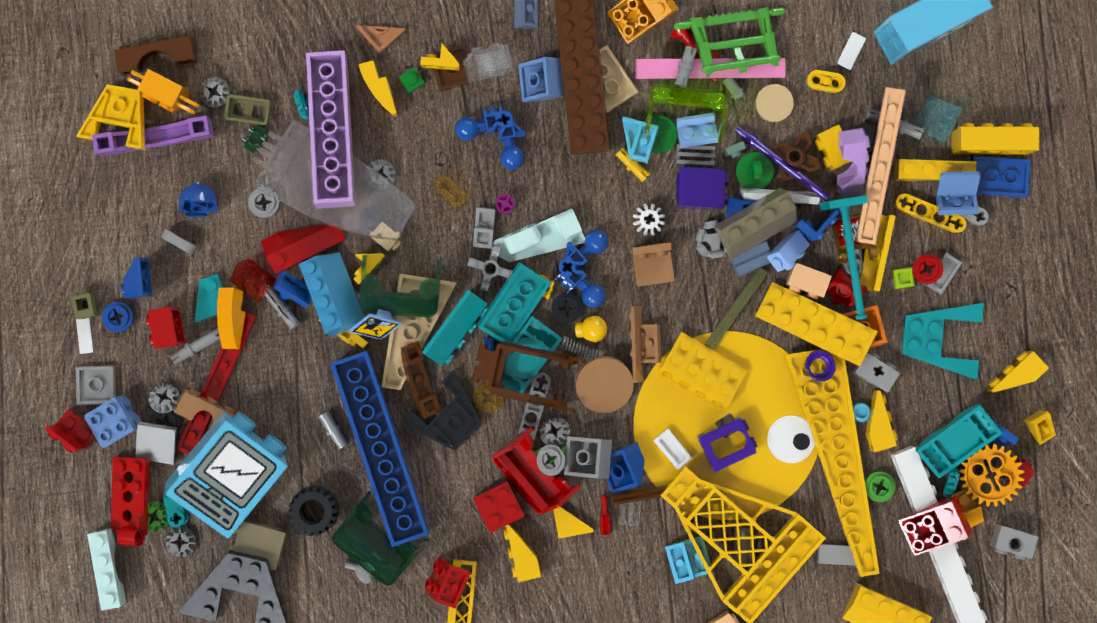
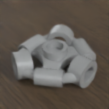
M717 220L705 222L704 226L698 230L695 238L697 241L696 250L702 257L715 259L721 258L727 253L725 248L723 250L720 248L721 240L718 234H708L706 230L713 229L715 225L719 224ZM702 242H707L710 245V252L706 249Z

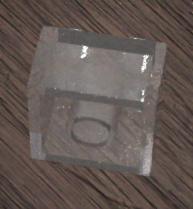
M495 43L487 49L482 47L471 49V52L463 60L468 82L472 83L506 75L513 67L508 45Z

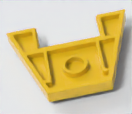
M107 84L78 132L77 137L93 141L92 135L99 134L101 123L130 128L125 146L145 151L144 97L141 96L143 93L136 89Z

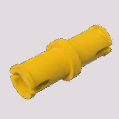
M625 147L616 153L615 156L627 166L626 169L628 171L631 170L641 182L650 175L639 161L629 159V154Z

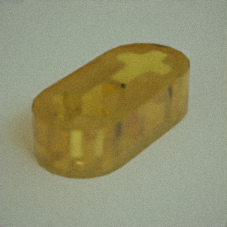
M446 176L437 178L435 181L437 191L452 206H463L466 202V196L463 191L450 178ZM441 180L443 182L448 181L447 186L451 189L449 192L445 188L439 189L441 186L439 182ZM452 192H454L456 195H462V201L460 203L453 202L454 198L451 195Z

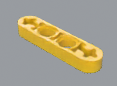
M900 194L894 200L897 210L952 233L962 232L966 228V220L960 215H944L942 222L935 221L934 214L938 212L937 206L909 194ZM906 198L907 203L913 204V201L916 203L912 206V211H910L911 207L908 205L901 207L902 203L899 200ZM919 204L926 207L924 215H919L916 211ZM949 218L951 221L959 220L961 227L955 229L954 224L947 223V226L945 224Z

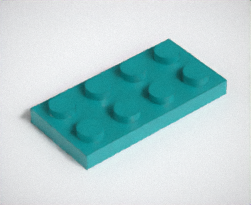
M518 262L477 324V327L500 342L512 343L551 282Z

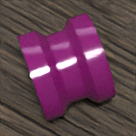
M503 194L497 198L496 208L502 214H510L515 208V201L510 195Z

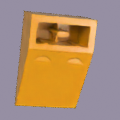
M623 0L607 13L626 43L629 44L668 19L679 8L673 0Z

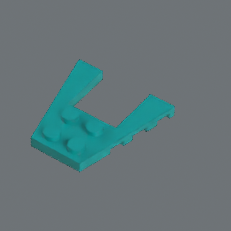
M984 303L904 316L901 354L977 380L979 360L941 357L944 319L982 322Z

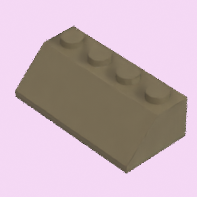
M779 188L715 225L714 228L729 258L732 260L796 223V206L789 192Z

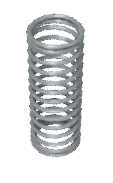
M564 336L559 348L561 351L564 349V352L568 348L567 353L571 350L570 354L575 350L574 356L577 353V357L580 355V358L584 354L583 359L587 356L586 361H588L590 355L591 361L593 357L594 359L601 357L604 353L601 350L598 352V349L595 350L594 348L591 350V347L588 349V345L585 347V344H583L582 346V343L579 344V341L575 344L576 340L572 343V339L569 341V337L567 338L566 336Z

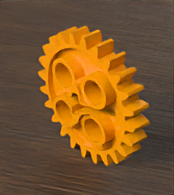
M987 444L985 450L982 448L979 452L973 454L972 457H969L967 459L968 463H961L966 467L959 470V472L964 473V477L959 479L966 482L962 485V488L968 487L969 490L966 492V495L974 494L971 500L979 498L980 505L984 501H986L987 507L991 505V502L994 503L995 507H998L999 501L1005 505L1006 498L1013 501L1011 494L1019 495L1015 490L1016 488H1023L1018 484L1019 481H1025L1024 478L1019 477V474L1025 472L1018 469L1022 463L1015 462L1018 456H1010L1012 450L1005 453V446L998 450L997 444H994L992 449ZM995 457H999L1002 460L1000 468H995L992 465V460ZM984 459H987L991 472H996L997 474L994 476V479L1000 488L999 492L995 488L993 479H988L987 477L990 473L984 463ZM977 464L982 465L984 468V472L980 476L974 472V467ZM1007 475L1010 478L1008 486H1003L1000 483L1001 476ZM985 482L989 483L992 487L991 492L988 494L982 490V485Z

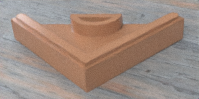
M356 26L379 54L406 32L404 28Z

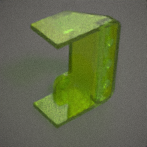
M654 82L650 85L645 134L649 133L653 103H669L705 107L719 111L717 142H722L727 116V97L722 90L691 85L681 87L674 83Z

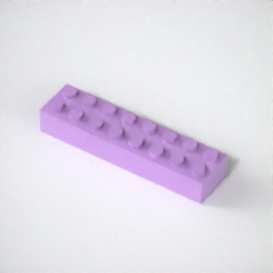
M345 50L306 53L314 205L317 209L356 206L347 55Z

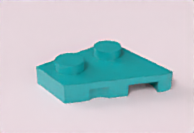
M219 274L199 280L195 322H200L217 315L219 288H224Z

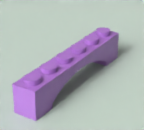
M201 116L168 125L146 128L145 149L214 138L212 120L208 116ZM129 131L92 135L95 154L101 157L138 151L139 149L125 146Z

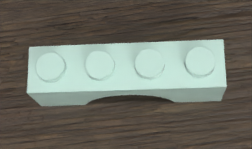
M112 528L91 532L87 536L101 611L121 607L126 604L123 584L120 582L115 568L114 554L116 543Z

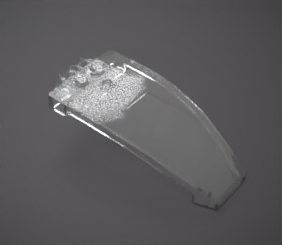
M292 120L282 137L269 131V137L278 141L275 147L271 143L263 141L262 145L273 151L272 153L263 148L258 149L260 154L268 157L266 163L259 158L254 157L252 159L254 163L263 167V170L253 184L255 188L290 208L329 226L368 237L398 240L417 207L403 191L401 192L387 179L353 156L356 206L317 209L313 200L310 129Z

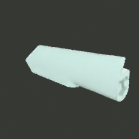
M571 208L538 224H530L494 240L493 245L501 247L498 257L507 262H513L567 248L568 242H572L574 246L585 243V237Z

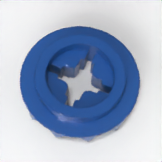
M110 303L102 313L103 324L112 332H123L130 327L134 320L133 311L125 303ZM116 312L118 314H125L120 318V323L118 320H111L116 316Z

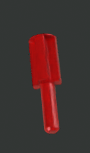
M602 495L600 535H610L611 523L610 514H608L607 496Z

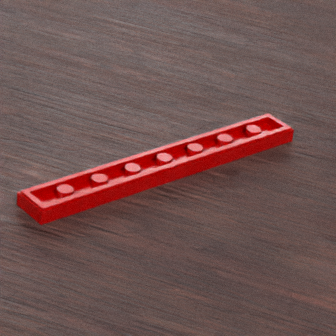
M245 313L240 349H223L221 347L201 391V397L205 399L210 397L219 403L256 321V316ZM199 411L195 414L192 421L188 420L176 447L177 450L186 454L192 451L206 432L212 418L210 412Z

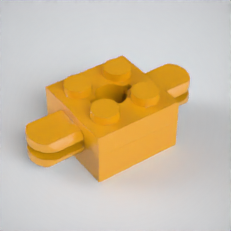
M149 69L145 76L134 70L131 71L132 75L142 79L141 83L130 77L127 78V81L139 86L137 90L143 93L142 97L154 104H157L159 101V106L172 113L175 110L180 113L182 110L196 115L197 112L186 107L185 104L188 103L198 109L201 106L188 99L191 94L190 91Z

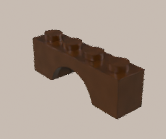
M187 34L176 35L174 39L159 38L154 43L143 41L139 42L138 46L133 47L131 45H122L119 49L114 50L117 70L122 76L131 75L132 70L141 73L147 59L155 54L170 55L178 65L198 62L194 39L187 36Z

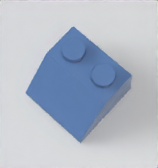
M543 57L518 64L522 102L552 100L565 96L560 58Z

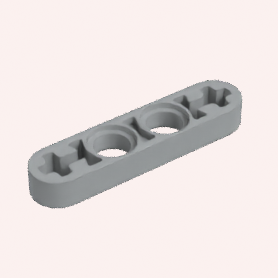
M544 372L536 374L529 395L540 394L546 398L551 382L550 376ZM542 375L548 381L547 384L542 386V390H546L545 394L540 391H533L534 387H539V382L536 380L541 378ZM526 404L518 434L527 429V427H523V424L535 426V430L529 433L534 441L544 408L543 405ZM533 412L537 415L535 423H529L526 420L528 413Z

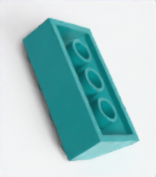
M467 290L422 353L441 366L445 363L448 365L454 358L452 353L456 348L460 349L466 341L464 339L467 333L471 334L477 326L476 320L479 317H483L488 309L486 308L488 304L470 290Z

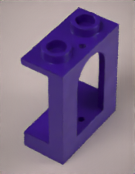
M736 417L735 420L697 436L714 472L757 453L755 448L758 446L753 436L749 437L747 433L749 427L745 419L741 420L740 417ZM732 432H742L746 439V445L742 449L717 460L710 443Z

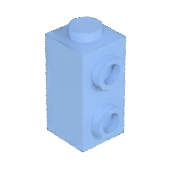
M797 230L786 235L767 258L777 272L784 269L788 271L796 265L795 261L806 254L805 250L810 244L801 232Z

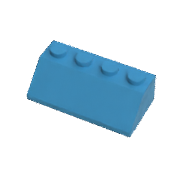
M340 252L315 256L299 264L325 334L334 337L350 330L365 318Z

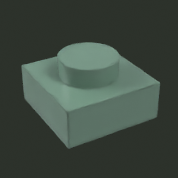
M742 141L725 148L723 151L726 157L731 156L733 159L742 155V151L746 147Z

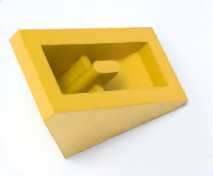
M1038 410L1023 420L1039 445L1056 436L1051 415L1048 411Z

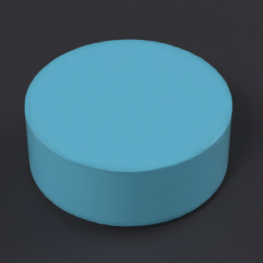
M856 403L853 405L855 421L865 422L869 419L871 410L867 404Z

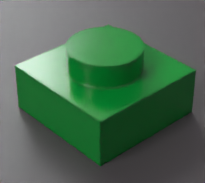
M415 67L399 76L409 94L425 85Z

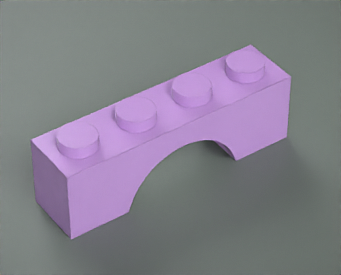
M863 128L839 132L838 147L842 158L852 162L845 172L837 175L839 198L846 199L864 196L867 184L865 177L868 176L866 162H869L867 148L870 147L869 137L865 136Z

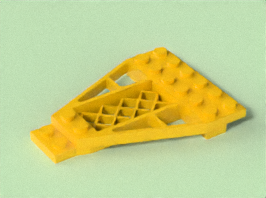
M686 466L660 494L676 510L722 602L747 623L755 621L826 539L797 512L698 478ZM714 493H717L720 497H711V496H712ZM724 493L734 494L762 504V506L750 517L730 501ZM710 500H721V510L711 511ZM724 500L734 509L724 510ZM707 502L708 511L698 512ZM767 506L792 515L775 536H770L756 523L757 517ZM735 512L736 523L725 524L724 513ZM721 513L722 524L711 525V514ZM738 513L749 522L739 523ZM708 514L709 525L698 526L697 515ZM693 517L695 519V525L692 522H690V520ZM749 525L750 536H740L739 526ZM736 526L737 537H726L725 527ZM753 526L763 535H753ZM722 527L723 538H712V528ZM709 528V537L700 529ZM691 530L698 533L719 552V555L710 566L707 565ZM764 538L765 548L754 549L753 539ZM750 539L751 549L740 550V540ZM726 540H737V550L727 551ZM713 541H723L724 550ZM754 552H761V553L755 558ZM738 553V563L728 554ZM741 553H751L752 563H741ZM722 558H726L741 571V576L725 594H722L711 573V570Z

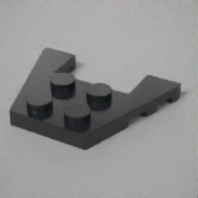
M452 370L441 382L455 396L452 401L428 425L414 411L401 425L455 451L482 422L456 372Z

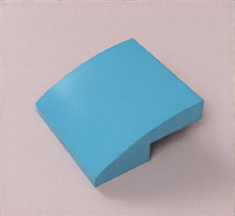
M700 535L695 536L694 539L707 565L710 566L711 562L705 541ZM690 538L665 546L676 584L708 574Z

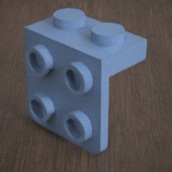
M943 172L940 174L936 193L938 215L978 214L976 193L980 181L979 172Z
M124 394L110 399L85 415L86 422L102 448H106L126 435L136 432L137 424L141 422L140 417L131 408L130 400Z

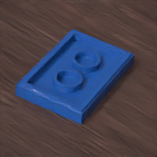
M972 156L971 161L976 162V171L980 173L977 195L1028 198L1031 159Z

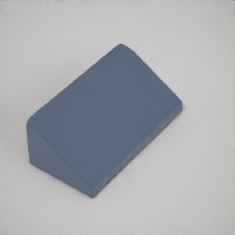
M514 0V28H538V0Z

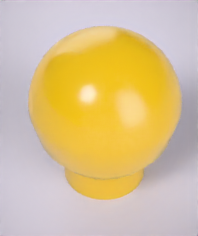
M599 316L587 317L583 322L576 323L577 338L584 337L590 342L601 341L607 334V324Z

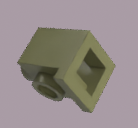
M84 290L76 292L77 296L71 297L75 319L81 320L99 316L94 293ZM85 301L88 302V308L84 307Z

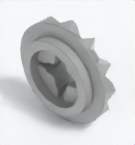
M206 78L201 83L199 90L200 99L209 107H220L227 101V96L230 94L229 86L221 78ZM217 87V92L221 96L213 95L211 97V92L208 90V88L215 89Z
M377 159L366 168L365 178L372 188L384 190L394 183L396 172L390 162ZM383 168V173L388 178L381 177L380 180H378L377 175L373 171L379 172Z
M261 187L251 193L248 204L254 215L267 218L273 216L279 209L280 201L272 189ZM263 195L267 201H272V203L266 205L265 209L262 205L256 204L263 200Z
M162 383L160 386H155L154 390L150 392L148 400L154 411L168 413L174 410L180 394L177 388L171 384ZM167 393V397L170 400L164 399L163 402H161L160 397H158V395L164 396Z
M559 417L549 418L542 423V427L539 429L540 438L546 445L561 446L567 441V436H570L568 423ZM552 426H554L556 429H559L557 431L558 438H556L553 435V433L550 434V432H552Z
M546 445L540 449L537 455V465L542 473L554 476L565 468L564 465L567 459L564 456V451L559 446ZM549 456H551V457L557 456L556 459L554 460V463H555V464H553V463L547 464V463L549 462V460H550V457H549Z
M184 526L173 528L167 534L165 540L166 550L179 558L188 556L196 547L195 534ZM180 534L182 540L188 542L183 544L181 548L179 544L173 542L179 539Z

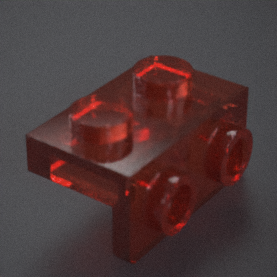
M247 258L236 264L229 281L259 303L263 301L269 286L275 284L276 279L269 272L258 266L255 261Z

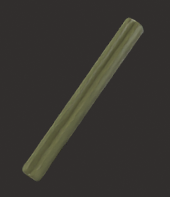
M758 268L706 341L709 347H716L768 274L764 268Z

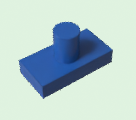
M284 270L279 273L274 288L280 292V298L284 301L292 299L301 306L307 307L311 301L307 285Z

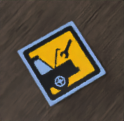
M378 309L376 315H367L353 326L349 332L382 340L402 325V322L394 320L389 311Z

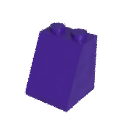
M679 167L677 170L676 209H723L724 205L728 203V194L724 193V186L728 185V174H725V169Z

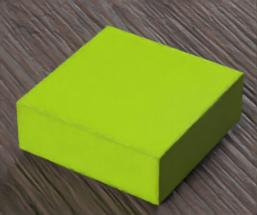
M912 267L892 270L894 289L915 286Z

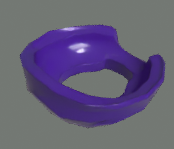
M816 350L811 352L806 358L805 368L813 380L824 382L834 375L836 370L835 361L829 353ZM817 358L822 359L826 364L825 370L820 374H813L810 370L812 362Z

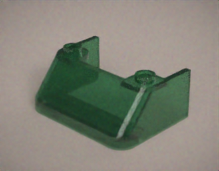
M363 255L360 306L365 313L377 314L378 309L389 311L391 315L432 317L437 313L441 260H437L436 279L424 280L420 285V294L380 291V280L374 275H366L367 255Z
M368 491L333 534L332 541L340 550L380 583L390 586L414 560L429 539L426 537L417 548L410 542L392 547L390 540L369 523L372 518V512L364 505L365 501L372 494L371 491Z

